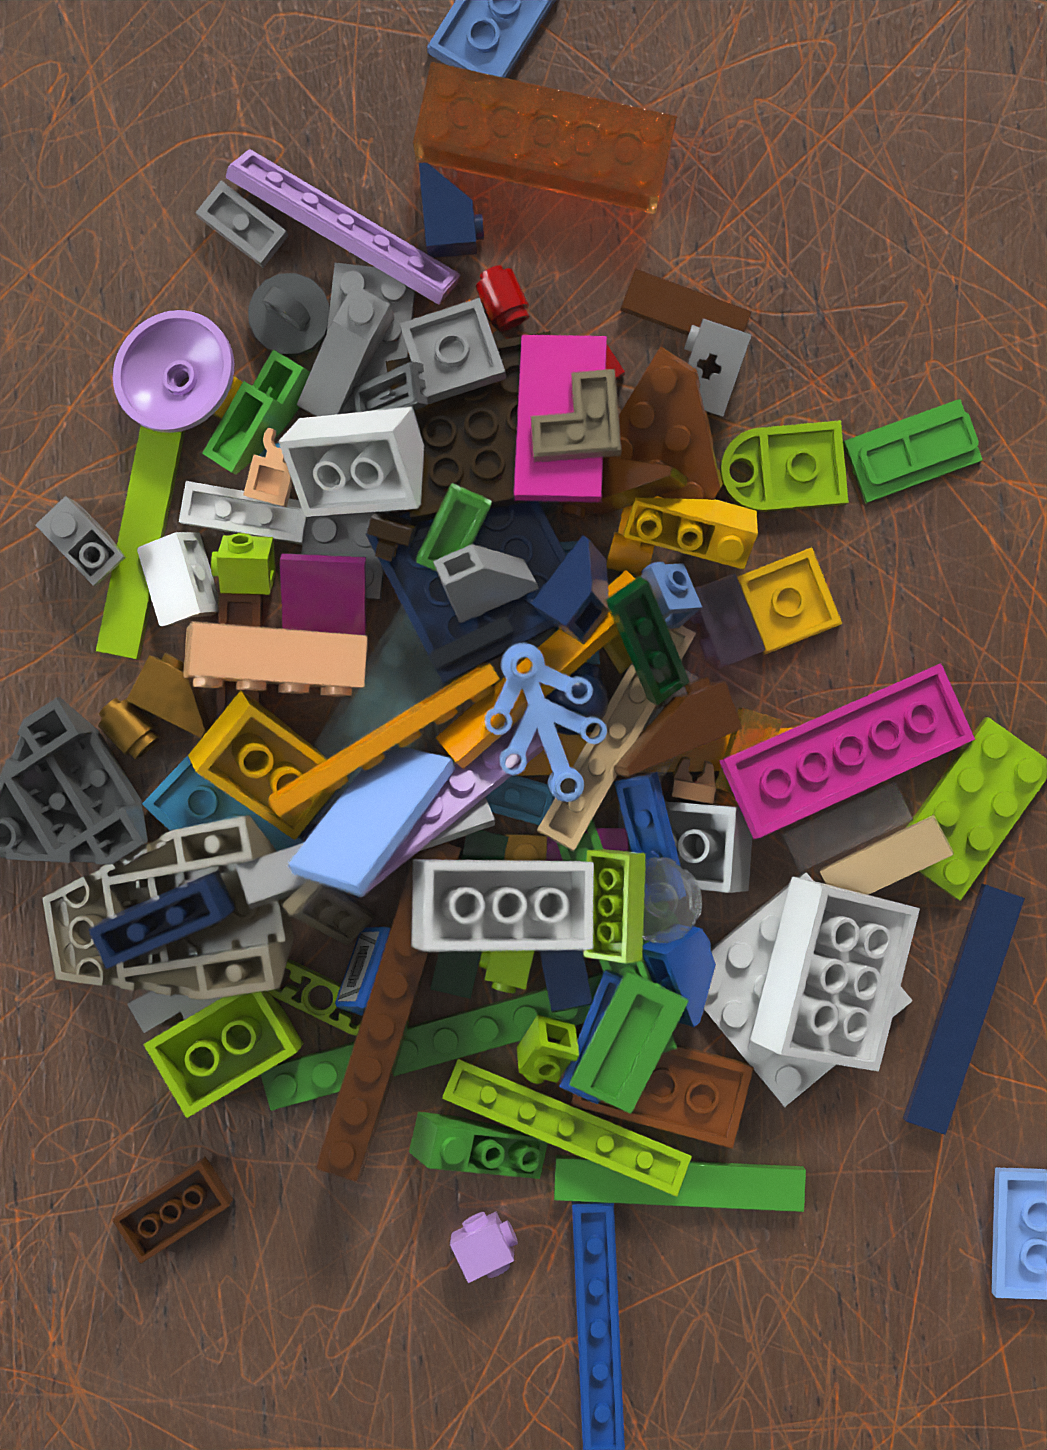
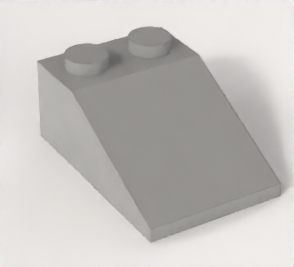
M665 801L686 888L727 893L749 891L752 835L740 807ZM619 805L618 828H625Z

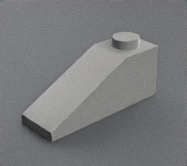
M355 284L352 285L330 325L297 402L298 407L316 417L342 413L354 391L353 388L359 383L395 318L391 304Z

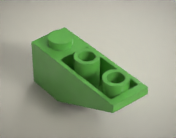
M418 1112L409 1153L429 1169L540 1179L548 1143L508 1127L459 1116Z

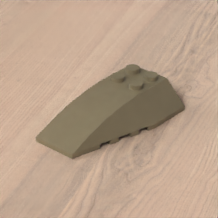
M250 815L175 829L167 832L150 844L142 845L116 863L100 867V870L83 876L42 897L56 980L98 986L113 985L127 990L142 989L155 991V994L169 996L177 994L197 1000L279 988L294 940L290 914L282 906L287 901V897L250 910L236 869L237 865L277 852ZM219 870L236 907L235 910L223 920L108 969L105 968L88 929L109 916Z

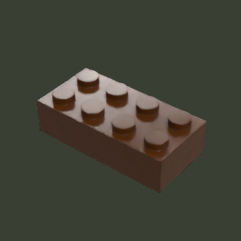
M204 1156L117 1213L112 1221L139 1263L142 1264L229 1207L233 1198L206 1156Z

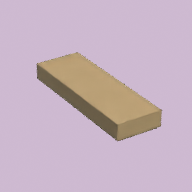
M932 815L821 868L820 873L827 885L869 895L954 855V852L935 816Z

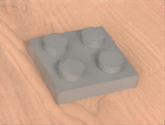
M480 298L399 324L411 361L423 364L424 372L418 375L419 379L425 380L426 389L421 390L422 396L427 397L428 404L506 379L505 370Z

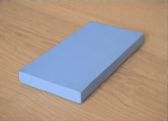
M396 744L384 751L385 759L374 767L365 771L362 769L291 859L288 866L292 873L362 896L454 772L455 767L452 759L407 747L400 748Z

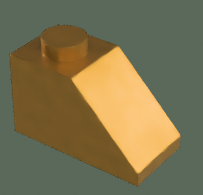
M164 653L162 659L149 655L126 700L202 738L211 725L199 688L193 687V679L183 678L184 662L167 653Z

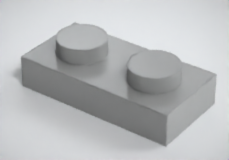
M222 180L195 212L199 219L262 268H264L288 237L286 230Z

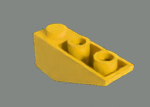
M635 497L623 537L744 570L758 535L757 511L719 500Z

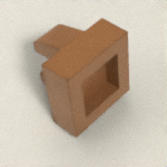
M682 757L670 777L668 791L671 796L713 804L716 787L712 763L704 761L703 771L696 778H692L688 771L690 759Z

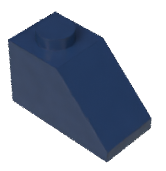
M427 162L419 163L428 255L432 258L477 254L476 240H484L482 214H474L473 200Z

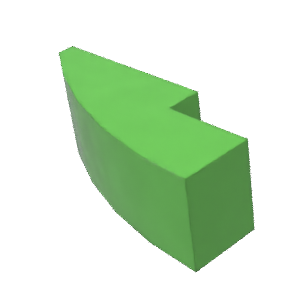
M273 349L254 384L250 385L243 381L202 454L231 473L238 474L252 462L253 455H259L265 449L263 443L265 431L268 428L276 430V438L300 407L297 406V402L310 371Z

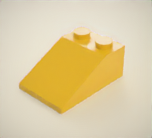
M241 690L188 755L195 772L293 840H296L335 792L327 793L323 789L310 797L312 804L302 812L294 816H290L288 812L280 817L277 816L269 804V795L328 758L273 713Z

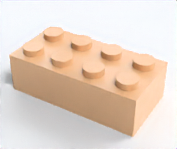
M192 622L186 629L183 678L193 679V687L219 688L222 687L223 681L236 682V690L261 691L266 690V684L279 685V693L303 694L309 693L310 687H320V695L352 696V689L364 688L367 636Z

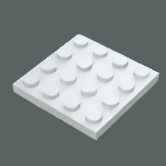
M804 871L797 876L798 878L813 881L807 872ZM790 883L710 948L716 967L704 1006V1010L745 1060L754 1067L755 1072L784 1107L836 1065L780 1055L750 1041ZM901 986L893 1017L913 1001Z

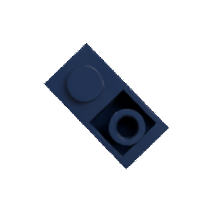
M582 536L574 548L567 553L564 561L548 582L541 587L538 595L531 603L549 623L582 644L586 643L610 611L605 601L609 598L606 559L588 538Z

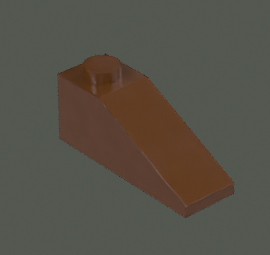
M603 457L601 502H551L562 507L561 514L585 519L586 513L604 515L633 505L635 497L653 498L685 487L688 477L671 466Z
M703 677L684 685L686 692L673 697L616 763L614 766L616 775H633L743 729L726 682H710L708 677Z

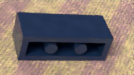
M216 870L109 916L88 929L105 968L108 969L223 920L236 907L219 870Z

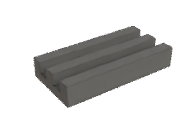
M411 361L354 387L356 413L412 407L413 411L427 406V397L421 395V390L426 389L425 380L419 379L418 375L424 372L423 364ZM407 380L406 385L392 391L383 392L376 398L365 401L366 397Z

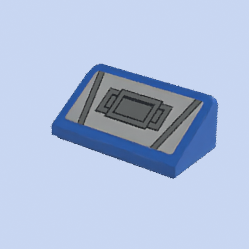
M369 927L365 928L358 935L335 1001L337 1008L363 1016L391 928Z

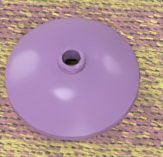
M175 310L154 315L139 324L127 336L118 351L113 369V386L117 400L123 410L134 421L147 429L171 433L193 428L213 415L228 395L234 376L232 348L219 327L198 313ZM189 378V381L180 387L182 380Z

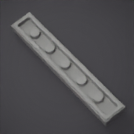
M486 797L419 851L495 826V819ZM304 843L236 866L250 910L293 895L308 880L307 878L294 875L288 866V863Z

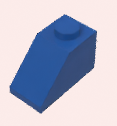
M674 923L643 945L642 955L653 983H658L661 987L688 999L689 1002L678 1023L695 1027L701 1021L716 963L710 950V940L702 928Z

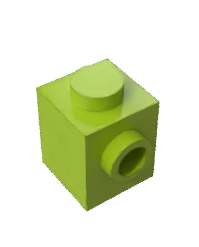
M237 533L231 536L223 535L219 551H213L211 556L212 576L219 578L220 593L270 595L276 574L273 537H258L245 533Z
M482 950L479 968L486 969L484 980L492 982L491 988L506 993H516V988L526 990L535 950Z

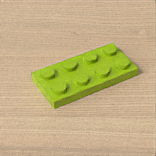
M989 717L981 721L973 733L975 740L964 745L907 825L909 827L932 815L935 816L954 855L918 872L960 901L1047 780V759Z

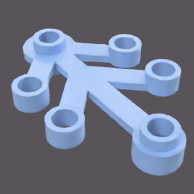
M527 643L515 644L502 657L501 669L506 677V682L494 708L490 709L484 718L485 726L491 733L496 735L506 733L512 725L509 713L520 691L523 689L528 706L509 747L500 754V766L510 775L520 774L526 767L525 753L537 729L552 769V773L548 778L550 792L556 799L562 802L574 801L583 792L584 780L578 771L569 766L554 722L579 733L590 744L602 742L606 737L607 728L605 723L596 717L586 718L546 700L539 682L564 691L566 697L576 704H583L591 698L592 686L589 681L582 677L571 678L545 666L542 653L533 645ZM522 657H527L531 661V668L526 673H519L516 669V663ZM579 682L583 683L586 689L585 694L580 698H574L571 694L572 686ZM501 713L504 714L506 719L504 726L498 729L493 728L490 724L492 716ZM591 723H598L600 726L599 734L593 738L587 737V726ZM518 754L520 756V764L516 768L506 767L505 760L508 755ZM566 778H572L575 782L573 790L568 793L562 792L560 789L561 782Z

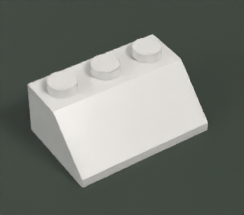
M412 407L299 418L278 441L305 517L418 509L421 504L424 444Z

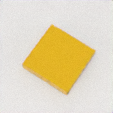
M812 547L733 579L763 655L842 624Z

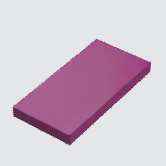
M522 335L514 485L515 500L601 502L603 457L534 462L531 416L574 413L571 373L606 370L607 336Z

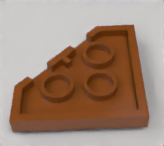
M660 347L618 415L621 456H610L607 458L671 466L688 477L685 487L659 495V497L713 500L723 483L720 470L717 468L707 412L704 411L699 389L701 386L697 369L663 347Z

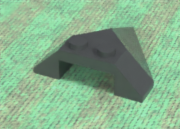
M60 697L55 698L23 719L17 733L20 737L11 758H7L0 774V858L65 863L90 862L112 865L146 844L148 841L142 801L100 731Z

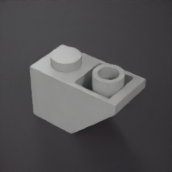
M67 496L36 524L37 528L95 587L126 558L109 534L79 503Z
M474 544L433 561L446 595L460 623L481 616L493 608L509 601L517 600L525 594L539 589L524 559Z

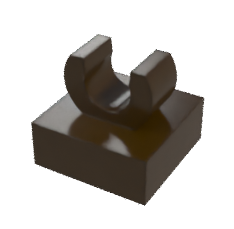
M381 511L372 515L366 534L380 538L375 557L392 561L393 557L396 556L399 544L408 546L412 542L418 522L413 523L412 520Z

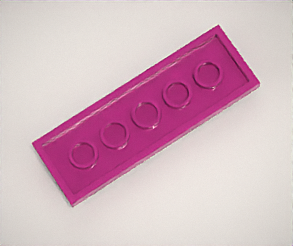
M940 663L724 758L719 762L753 839H757L971 742L975 738L944 668Z

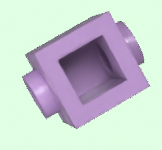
M485 1212L477 1213L462 1223L463 1228L452 1232L450 1246L468 1283L484 1275H487L488 1278L496 1277L510 1268L509 1263L514 1261L513 1246L518 1244L516 1235L509 1221L507 1220L502 1223L497 1212L487 1216Z

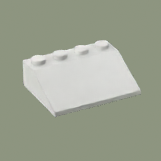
M792 876L750 1041L784 1056L879 1072L920 908Z

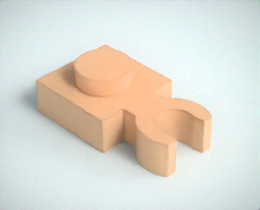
M268 428L263 436V443L267 450L266 457L253 455L243 495L287 507L293 482L281 448H277L274 443L276 430Z

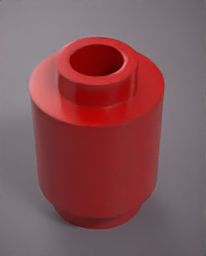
M496 265L486 269L479 275L481 280L476 284L475 288L491 323L497 324L499 331L511 330L529 319L530 316L527 312L529 304L513 269H503L502 265Z

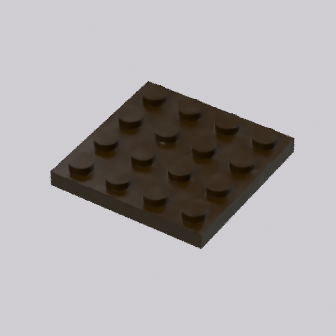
M547 331L531 335H551V332ZM522 336L495 341L505 370L506 379L430 403L414 411L424 444L421 504L418 509H409L410 518L413 523L435 519L452 483L491 500L490 509L530 502L515 500L514 498ZM410 357L385 361L387 372L411 362ZM407 380L391 386L390 391L406 385Z

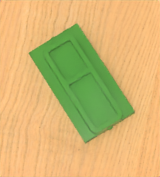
M960 399L843 442L865 504L983 461L969 414L964 411Z
M626 970L569 1082L570 1086L596 1097L599 1101L609 1103L631 1114L689 1002L688 999L661 987L658 983H653Z

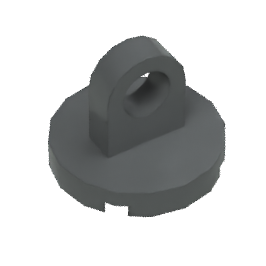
M281 273L266 279L254 291L248 306L249 325L257 341L269 352H272L274 349L285 357L306 355L315 351L327 335L330 305L323 290L312 279L297 273Z

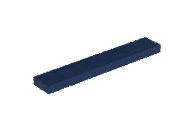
M981 884L903 1116L906 1122L946 1135L1025 900L1024 897Z

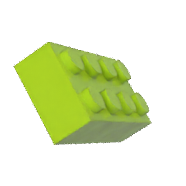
M606 849L587 850V862H594L593 949H584V957L621 963L642 961L646 853Z

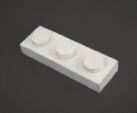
M186 481L179 517L181 524L231 533H245L258 537H273V540L303 545L307 517L304 516L299 500L289 499L287 507L244 496V491Z

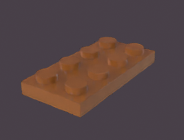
M676 1044V1049L662 1053L631 1114L604 1101H600L597 1105L573 1093L570 1103L571 1106L733 1149L754 1067L745 1062Z

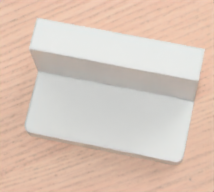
M175 532L138 548V555L160 626H169L191 617L212 616L219 613V595L200 532Z

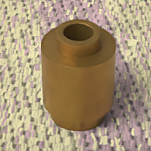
M118 698L113 699L98 714L102 718L98 727L125 755L130 754L135 760L144 756L161 738L155 732L157 727L135 704L126 699L120 701Z

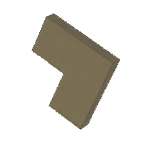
M615 369L572 372L574 413L531 416L534 462L621 456Z

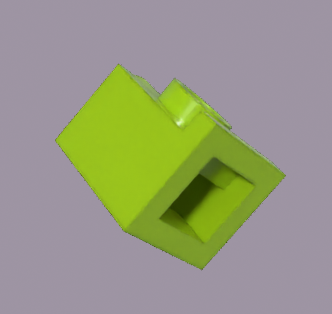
M537 1015L516 1048L519 1073L535 1084L543 1083L544 1080L557 1083L571 1060L576 1061L579 1057L575 1025ZM547 1036L557 1039L556 1042H548Z

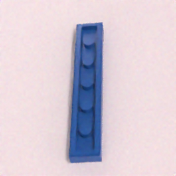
M572 1201L583 1450H625L614 1203Z

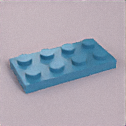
M188 755L142 803L170 831L250 815L277 852L304 843L300 835L296 840H293L195 772Z

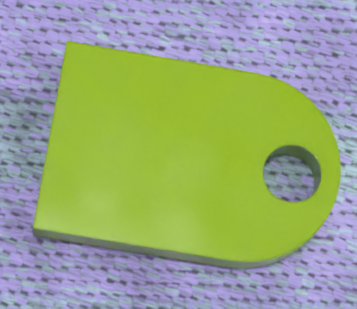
M841 420L750 429L734 438L721 458L719 470L723 490L729 499L738 506L756 510L757 512H772L840 506L849 503ZM737 461L747 463L752 470L751 479L745 483L733 480L730 475L731 464Z

